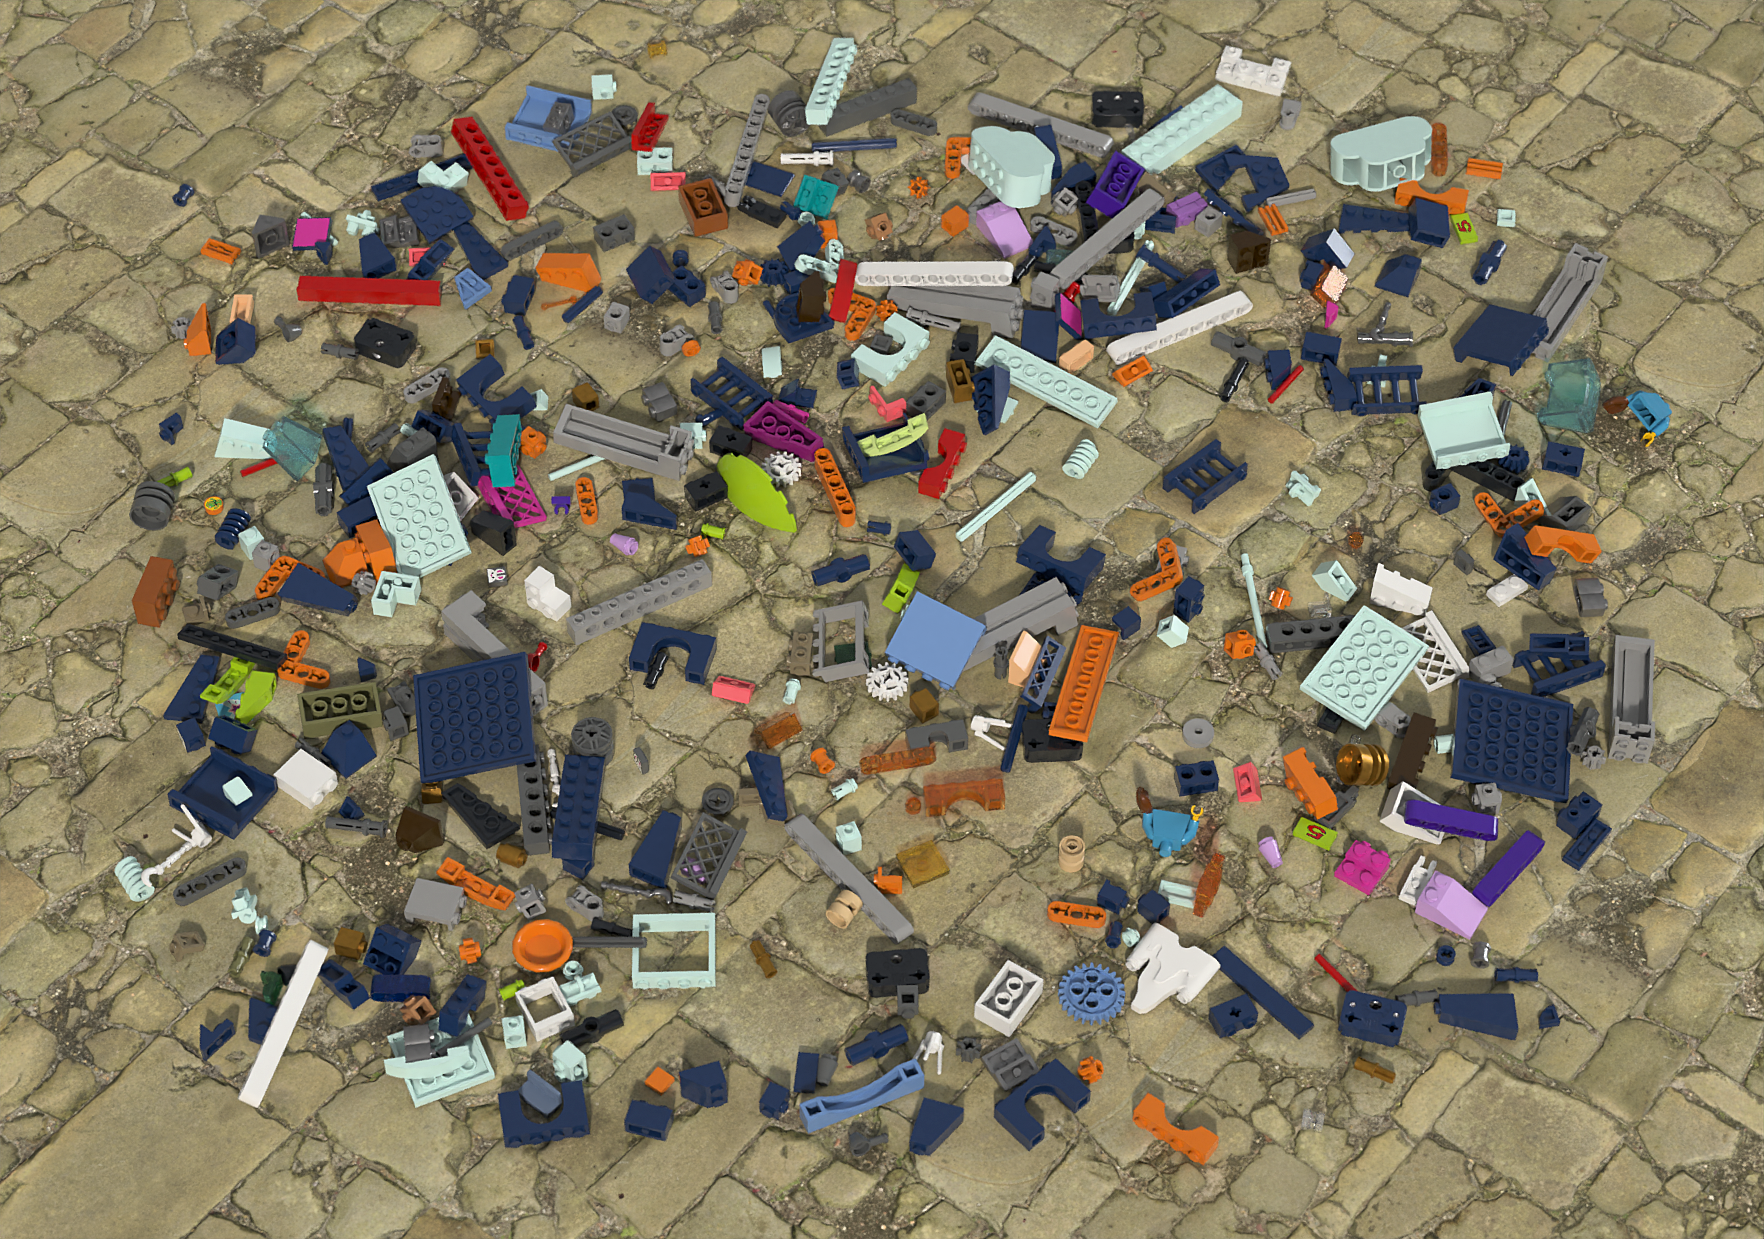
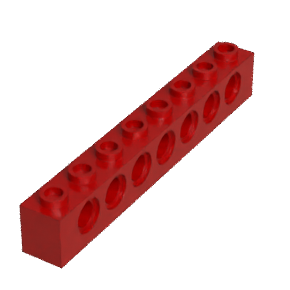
M473 117L453 119L451 128L453 137L470 161L473 169L505 220L524 219L529 209V204L524 199L520 189L517 188L513 178L510 177L506 167L503 166L492 145L486 139L485 134L479 128L478 123H476Z

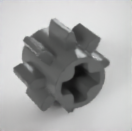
M965 1036L962 1042L957 1041L956 1056L961 1055V1062L965 1061L972 1064L975 1058L980 1059L981 1044L976 1043V1038L972 1039Z

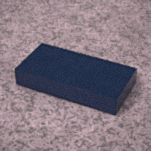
M798 1052L794 1092L815 1094L819 1054Z

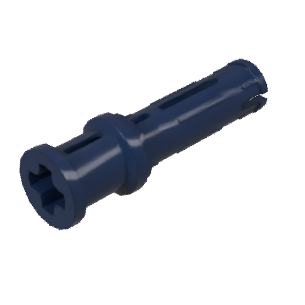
M1145 244L1135 256L1137 259L1140 258L1148 263L1149 267L1154 266L1177 283H1180L1187 277V275L1159 258L1160 255L1158 253H1153L1146 248Z

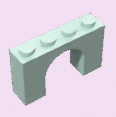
M896 312L884 322V335L893 338L894 341L902 345L903 349L893 355H882L861 344L851 354V359L855 358L859 372L885 387L890 382H893L896 376L901 371H904L908 364L915 360L923 349L925 350L930 343L929 331Z

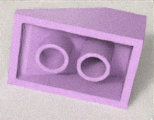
M999 201L977 211L976 226L1004 259L1024 251L1032 245L1033 241L1014 207L1007 206Z
M1435 870L1418 898L1415 913L1470 940L1488 908L1456 880Z

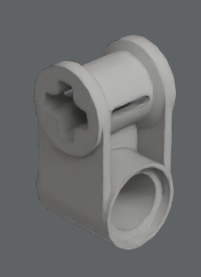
M1284 99L1280 127L1282 129L1291 130L1295 127L1301 111L1302 101Z
M414 135L411 137L412 146L409 148V154L412 157L437 158L444 152L439 135Z
M727 270L719 276L710 277L713 289L724 302L732 304L738 301V284Z
M677 325L673 329L661 334L660 353L664 356H672L682 350V346L686 342L694 340V336L691 333H687L684 326Z
M1388 702L1377 713L1375 721L1395 737L1403 739L1411 717L1397 708L1395 704Z
M582 885L576 888L577 891L571 897L565 899L567 906L571 910L579 913L591 922L595 917L602 919L604 916L601 898L591 893Z

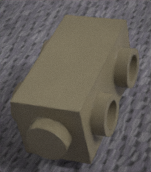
M1146 171L1136 185L1141 189L1139 192L1142 194L1147 189H1152L1165 198L1162 207L1167 208V205L1174 201L1177 194L1172 190L1173 187L1169 183L1161 181L1162 177L1155 172L1152 174Z
M794 632L793 640L789 639L791 655H787V666L790 667V674L810 676L813 633Z

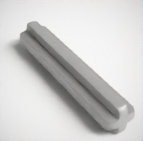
M1312 188L1266 198V205L1271 207V204L1281 206L1315 199L1316 192Z

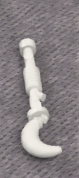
M550 749L547 751L551 763V781H554L552 791L559 796L560 785L558 767L555 763L556 754L555 750ZM558 802L553 803L552 807H557Z
M186 842L183 844L180 850L172 853L162 864L143 870L141 873L142 882L146 886L151 887L150 875L156 873L158 875L163 874L166 866L170 868L185 851H189L192 848L191 843Z

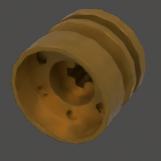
M1346 744L1337 755V774L1346 785L1377 786L1382 784L1388 774V755L1380 745Z

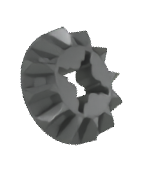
M622 105L612 110V114L618 123L624 125L625 128L627 125L632 126L633 122H637L638 112L631 106Z
M723 788L710 789L702 797L703 809L706 810L707 814L711 813L714 816L717 814L724 816L727 811L730 812L731 807L734 805L732 794ZM719 797L721 803L716 807L715 803Z

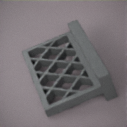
M611 111L552 141L571 169L570 173L573 178L632 148L631 136H627ZM609 118L613 123L612 127L602 125L603 120ZM591 126L599 128L598 134L588 132V128ZM600 130L611 131L610 137L599 135ZM577 133L585 135L583 142L573 139L574 135ZM612 133H620L623 138L619 140L611 138ZM586 136L596 138L595 145L586 143ZM598 139L608 141V145L605 147L598 146ZM559 142H570L569 149L561 147ZM572 143L581 145V152L571 150ZM584 146L593 148V153L590 155L582 153ZM569 154L579 156V160L572 163L569 159Z
M703 812L670 878L706 896L705 898L714 900L747 831L742 828L738 831ZM703 820L709 822L713 829L704 831L702 826ZM719 832H728L731 834L730 839L722 840ZM715 833L718 842L710 844L706 835ZM702 836L705 845L697 847L694 838ZM720 846L723 854L714 856L712 847ZM707 849L710 858L702 860L699 851ZM694 852L698 861L689 863L686 855ZM712 862L715 870L707 872L704 863ZM700 865L702 874L694 875L691 867ZM687 868L690 877L684 878L677 873L680 869ZM704 877L707 883L706 889L699 886L696 879Z

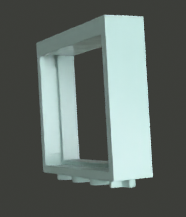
M715 913L633 915V937H639V932L709 931V971L639 972V948H632L633 989L716 987Z

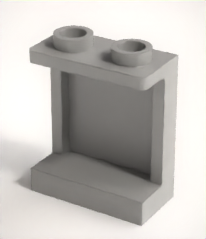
M417 878L404 910L406 922L414 924L415 919L419 918L446 924L449 931H453L455 925H458L460 922V911L462 908H465L467 903L464 888Z

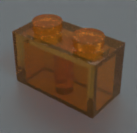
M1332 265L1322 271L1310 295L1324 309L1326 308L1327 301L1337 304L1340 300V294L1346 288L1345 285L1348 278L1335 265Z

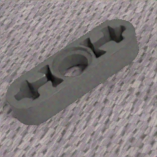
M900 109L891 112L890 121L894 126L926 136H933L937 133V122L933 119ZM911 121L918 122L917 124H910Z
M268 597L232 609L225 614L226 624L231 629H237L273 617L280 612L279 601L274 597ZM251 610L258 611L254 616L248 615V612Z

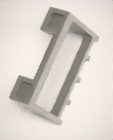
M863 600L814 610L813 617L819 618V623L813 625V631H819V639L813 640V646L819 647V654L814 655L812 660L816 663L819 662V668L814 669L812 675L815 677L822 676L825 682L868 674L869 657L864 650V628L869 627V611ZM855 617L856 661L825 667V623Z

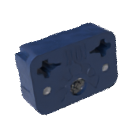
M1350 990L1345 995L1338 1031H1341L1343 1036L1394 1047L1400 1043L1407 1006L1400 1001Z

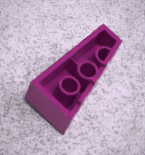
M768 401L743 425L745 434L751 436L753 441L787 452L788 454H794V456L812 463L815 461V451L824 448L821 436Z

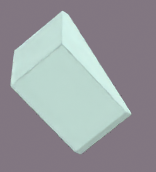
M1530 478L1518 487L1514 502L1515 506L1519 508L1527 502L1537 499L1542 502L1545 509L1547 506L1533 478ZM1533 507L1532 510L1538 511V508Z

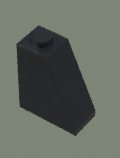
M483 510L470 521L471 532L502 556L517 546L514 522L512 520Z

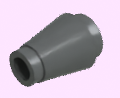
M822 1054L821 1058H818L816 1084L823 1087L829 1085L838 1066L837 1057L831 1054Z

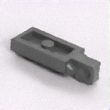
M1352 785L1346 792L1338 791L1335 794L1338 810L1318 820L1314 817V820L1320 825L1331 829L1354 807L1357 802L1356 798L1359 796V788Z

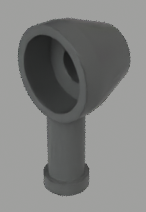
M280 316L274 319V323L281 328L287 342H292L302 335V330L298 324H286Z
M854 1132L848 1138L850 1151L856 1157L866 1154L872 1146L889 1142L886 1133L867 1139L861 1133Z

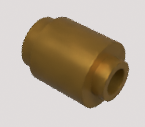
M509 843L500 844L496 852V858L500 862L516 868H520L521 865L524 866L528 858L525 849Z

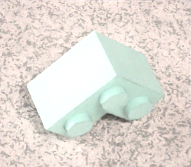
M430 161L419 170L417 182L423 188L431 186L443 187L457 193L467 185L468 172L458 163H454L447 170L442 171L436 164Z
M382 571L371 599L374 615L392 617L397 603L416 606L421 593L419 577Z

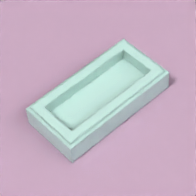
M1161 880L1158 894H1162L1167 902L1193 909L1197 907L1201 892L1199 888Z

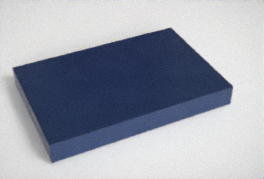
M1024 310L1021 349L1048 363H1056L1059 324L1056 323L1055 312Z

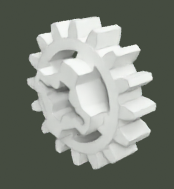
M778 451L775 456L771 453L770 459L764 458L765 463H762V469L771 477V483H775L777 488L780 484L784 488L788 483L792 486L793 480L798 482V476H801V463H799V458H794V454L788 456L787 452H784L783 455H780Z
M888 662L885 663V666L879 663L877 669L872 667L871 673L867 674L866 686H868V692H872L873 698L878 695L880 701L883 698H886L887 702H889L890 698L897 700V695L902 697L903 691H907V672H902V667L896 668L895 663L892 666H889Z

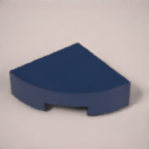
M1554 1004L1546 1007L1541 1013L1538 1022L1539 1029L1560 1025Z

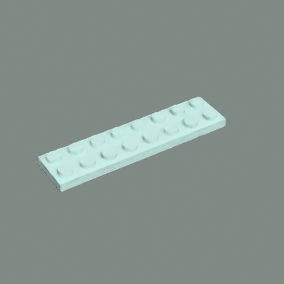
M996 335L975 361L976 366L984 370L995 364L1009 371L1011 384L1096 428H1099L1118 402L1116 397Z

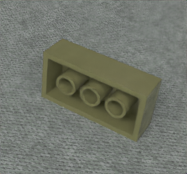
M376 682L297 694L304 739L332 735L334 730L348 720L359 730L383 727Z

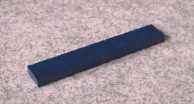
M465 154L436 163L442 171L447 170L454 163H458L466 171L473 169ZM419 170L371 186V191L376 200L381 201L421 187L417 182Z
M1225 945L1212 955L1219 962V970L1298 1040L1313 1029L1314 1024Z

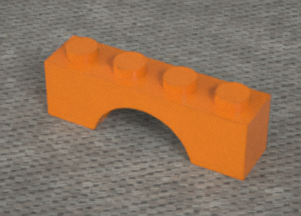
M1411 180L1398 184L1395 204L1410 207L1415 198L1448 206V214L1450 215L1465 213L1469 190L1451 187L1445 193L1432 194L1421 189L1416 180Z
M1535 525L1524 537L1531 554L1547 557L1554 548H1560L1568 552L1577 562L1591 564L1602 552L1594 534Z
M1147 1093L1134 1110L1133 1122L1139 1128L1151 1132L1155 1138L1170 1144L1174 1150L1183 1152L1192 1161L1199 1162L1204 1166L1217 1149L1219 1136L1202 1126L1193 1130L1175 1128L1165 1117L1166 1103Z

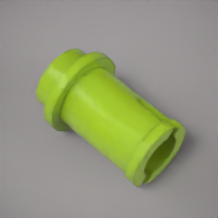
M709 523L703 524L701 535H704L705 538L709 536L723 540L726 528L712 526Z
M516 979L514 983L498 990L503 1001H506L515 996V993L524 988L525 985L522 979Z

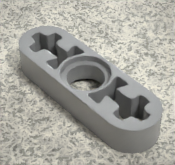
M1041 216L1031 219L1030 229L1033 233L1039 235L1043 228L1047 226L1050 230L1058 231L1055 234L1051 233L1055 242L1066 247H1072L1077 243V233L1074 230Z
M443 367L438 368L405 387L403 391L405 401L416 403L437 391L442 377H447L451 380L449 370ZM425 383L432 384V386L428 388L423 387Z

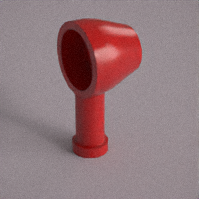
M544 642L538 644L534 653L527 654L528 666L534 673L539 667L541 655L548 648Z

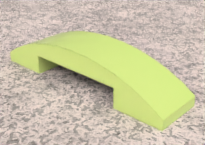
M925 413L907 420L908 426L885 436L876 438L875 435H871L857 441L864 457L887 454L917 440L928 430Z

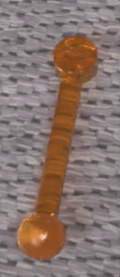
M572 296L570 299L551 304L543 303L541 309L547 310V308L566 303L575 304L577 298Z

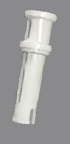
M833 151L797 154L781 153V164L833 166ZM791 158H805V160H791Z

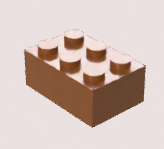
M712 178L678 186L679 203L695 237L728 229V214Z
M150 556L132 598L138 624L160 628L162 621L166 620L167 609L172 605L173 595L175 591H178L180 585L173 560Z

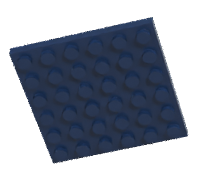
M526 652L413 675L420 782L422 784L537 761L528 655Z
M1459 679L1457 684L1450 778L1479 785L1482 783H1495L1497 789L1566 804L1569 799L1571 754L1566 748L1571 738L1570 727L1573 723V704Z

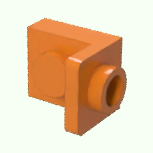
M878 867V874H874V886H878V891L881 894H902V876H882V867Z

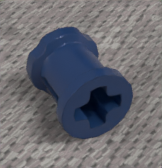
M181 184L178 193L172 196L173 202L180 207H185L189 197L194 195L193 188L187 184Z
M260 930L258 934L259 940L253 946V951L259 956L268 957L271 954L270 948L272 943L276 941L277 936L272 931Z

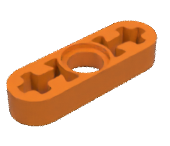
M586 477L579 478L575 486L581 520L583 523L591 525L598 520L592 481ZM583 485L586 486L587 491L583 492ZM585 498H589L592 500L590 503L582 502V500ZM587 510H590L591 516L587 515Z
M1054 901L1048 905L1047 916L1053 922L1100 928L1106 922V912L1100 907ZM1055 909L1059 910L1058 914L1054 913ZM1079 911L1082 913V916L1074 918L1071 913ZM1095 915L1099 916L1098 920L1094 919Z

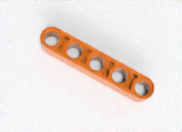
M826 448L817 449L814 454L816 472L839 523L844 527H851L856 522V508L831 452Z

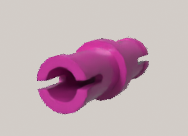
M779 400L773 402L774 406L795 420L802 423L807 422L808 412L797 409L795 405H788Z

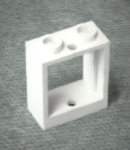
M554 977L542 979L537 984L524 987L515 993L516 1003L537 1042L575 1026L574 1015ZM552 993L562 1012L535 1023L526 1004Z

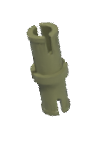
M243 937L240 947L233 954L234 959L227 971L229 975L233 977L241 975L244 965L250 959V952L255 945L254 939Z

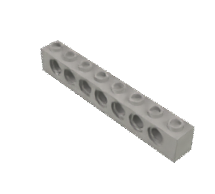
M701 559L566 618L567 632L575 645H579L711 587V571L704 560Z

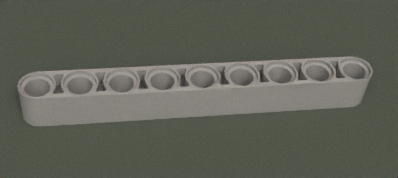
M976 93L968 104L969 112L976 116L1033 135L1035 127L1051 124L1056 143L1100 158L1106 157L1114 144L1113 139L1108 135L984 93Z
M765 94L755 96L726 185L724 203L729 207L739 205L768 115L770 98Z
M1147 189L1051 271L1050 275L1059 278L1060 287L1066 289L1156 213L1164 204L1165 198L1152 189Z
M800 813L784 824L787 834L841 890H849L861 899L863 903L861 910L894 944H899L914 933L909 921L804 814Z

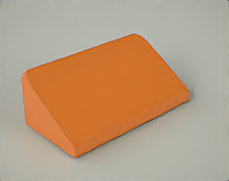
M1145 355L1113 372L1112 376L1125 387L1152 372L1153 369Z

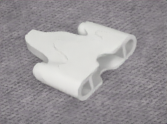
M1153 923L1126 960V967L1133 972L1147 965L1139 977L1137 995L1131 1003V1009L1139 1014L1147 1013L1163 1000L1178 993L1177 999L1184 1004L1191 1002L1219 970V962L1196 946L1190 948L1181 947L1177 934L1158 923Z

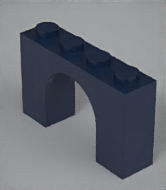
M1152 292L1135 293V308L1121 316H1109L1102 313L1099 308L1098 298L1080 300L1085 339L1157 330Z
M489 354L456 379L459 386L457 390L463 397L465 395L468 397L469 403L473 407L476 406L483 418L487 417L491 426L492 422L496 421L498 415L519 414L520 419H522L537 407L533 396L523 386L500 401H489L484 398L487 388L505 375L501 364Z
M1039 525L1019 547L1016 563L1052 579L1057 577L1059 582L1084 592L1102 571L1106 554L1089 547L1077 560H1057L1048 554L1054 545L1056 532Z
M642 622L629 656L630 670L649 673L648 669L652 665L655 655L660 650L667 647H679L690 655L685 667V681L704 685L717 650L716 637Z
M1056 1058L1051 1062L1045 1063L1037 1074L1030 1075L1022 1086L1015 1087L1006 1099L999 1100L994 1106V1119L1028 1151L1039 1144L1045 1135V1128L1028 1113L1025 1107L1029 1099L1039 1094L1053 1095L1061 1100L1074 1114L1090 1102L1091 1090Z
M582 1080L561 1083L564 1103L563 1110L555 1120L544 1124L531 1122L523 1115L519 1090L498 1093L505 1148H518L521 1145L527 1144L538 1145L546 1141H561L565 1138H581L585 1135H590Z

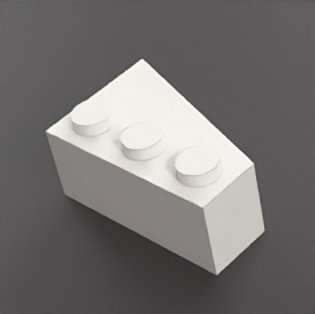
M1378 563L1370 604L1425 616L1433 588L1413 578L1408 580L1401 577L1400 572L1388 571L1383 568L1384 565Z

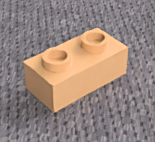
M234 294L230 324L237 318L249 324L251 323L254 306L252 295Z
M1086 339L1077 343L1071 350L1059 357V368L1072 374L1093 359L1094 346Z

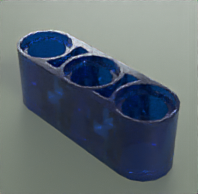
M374 975L371 981L370 998L377 1002H404L412 995L425 996L430 999L432 980L425 975Z

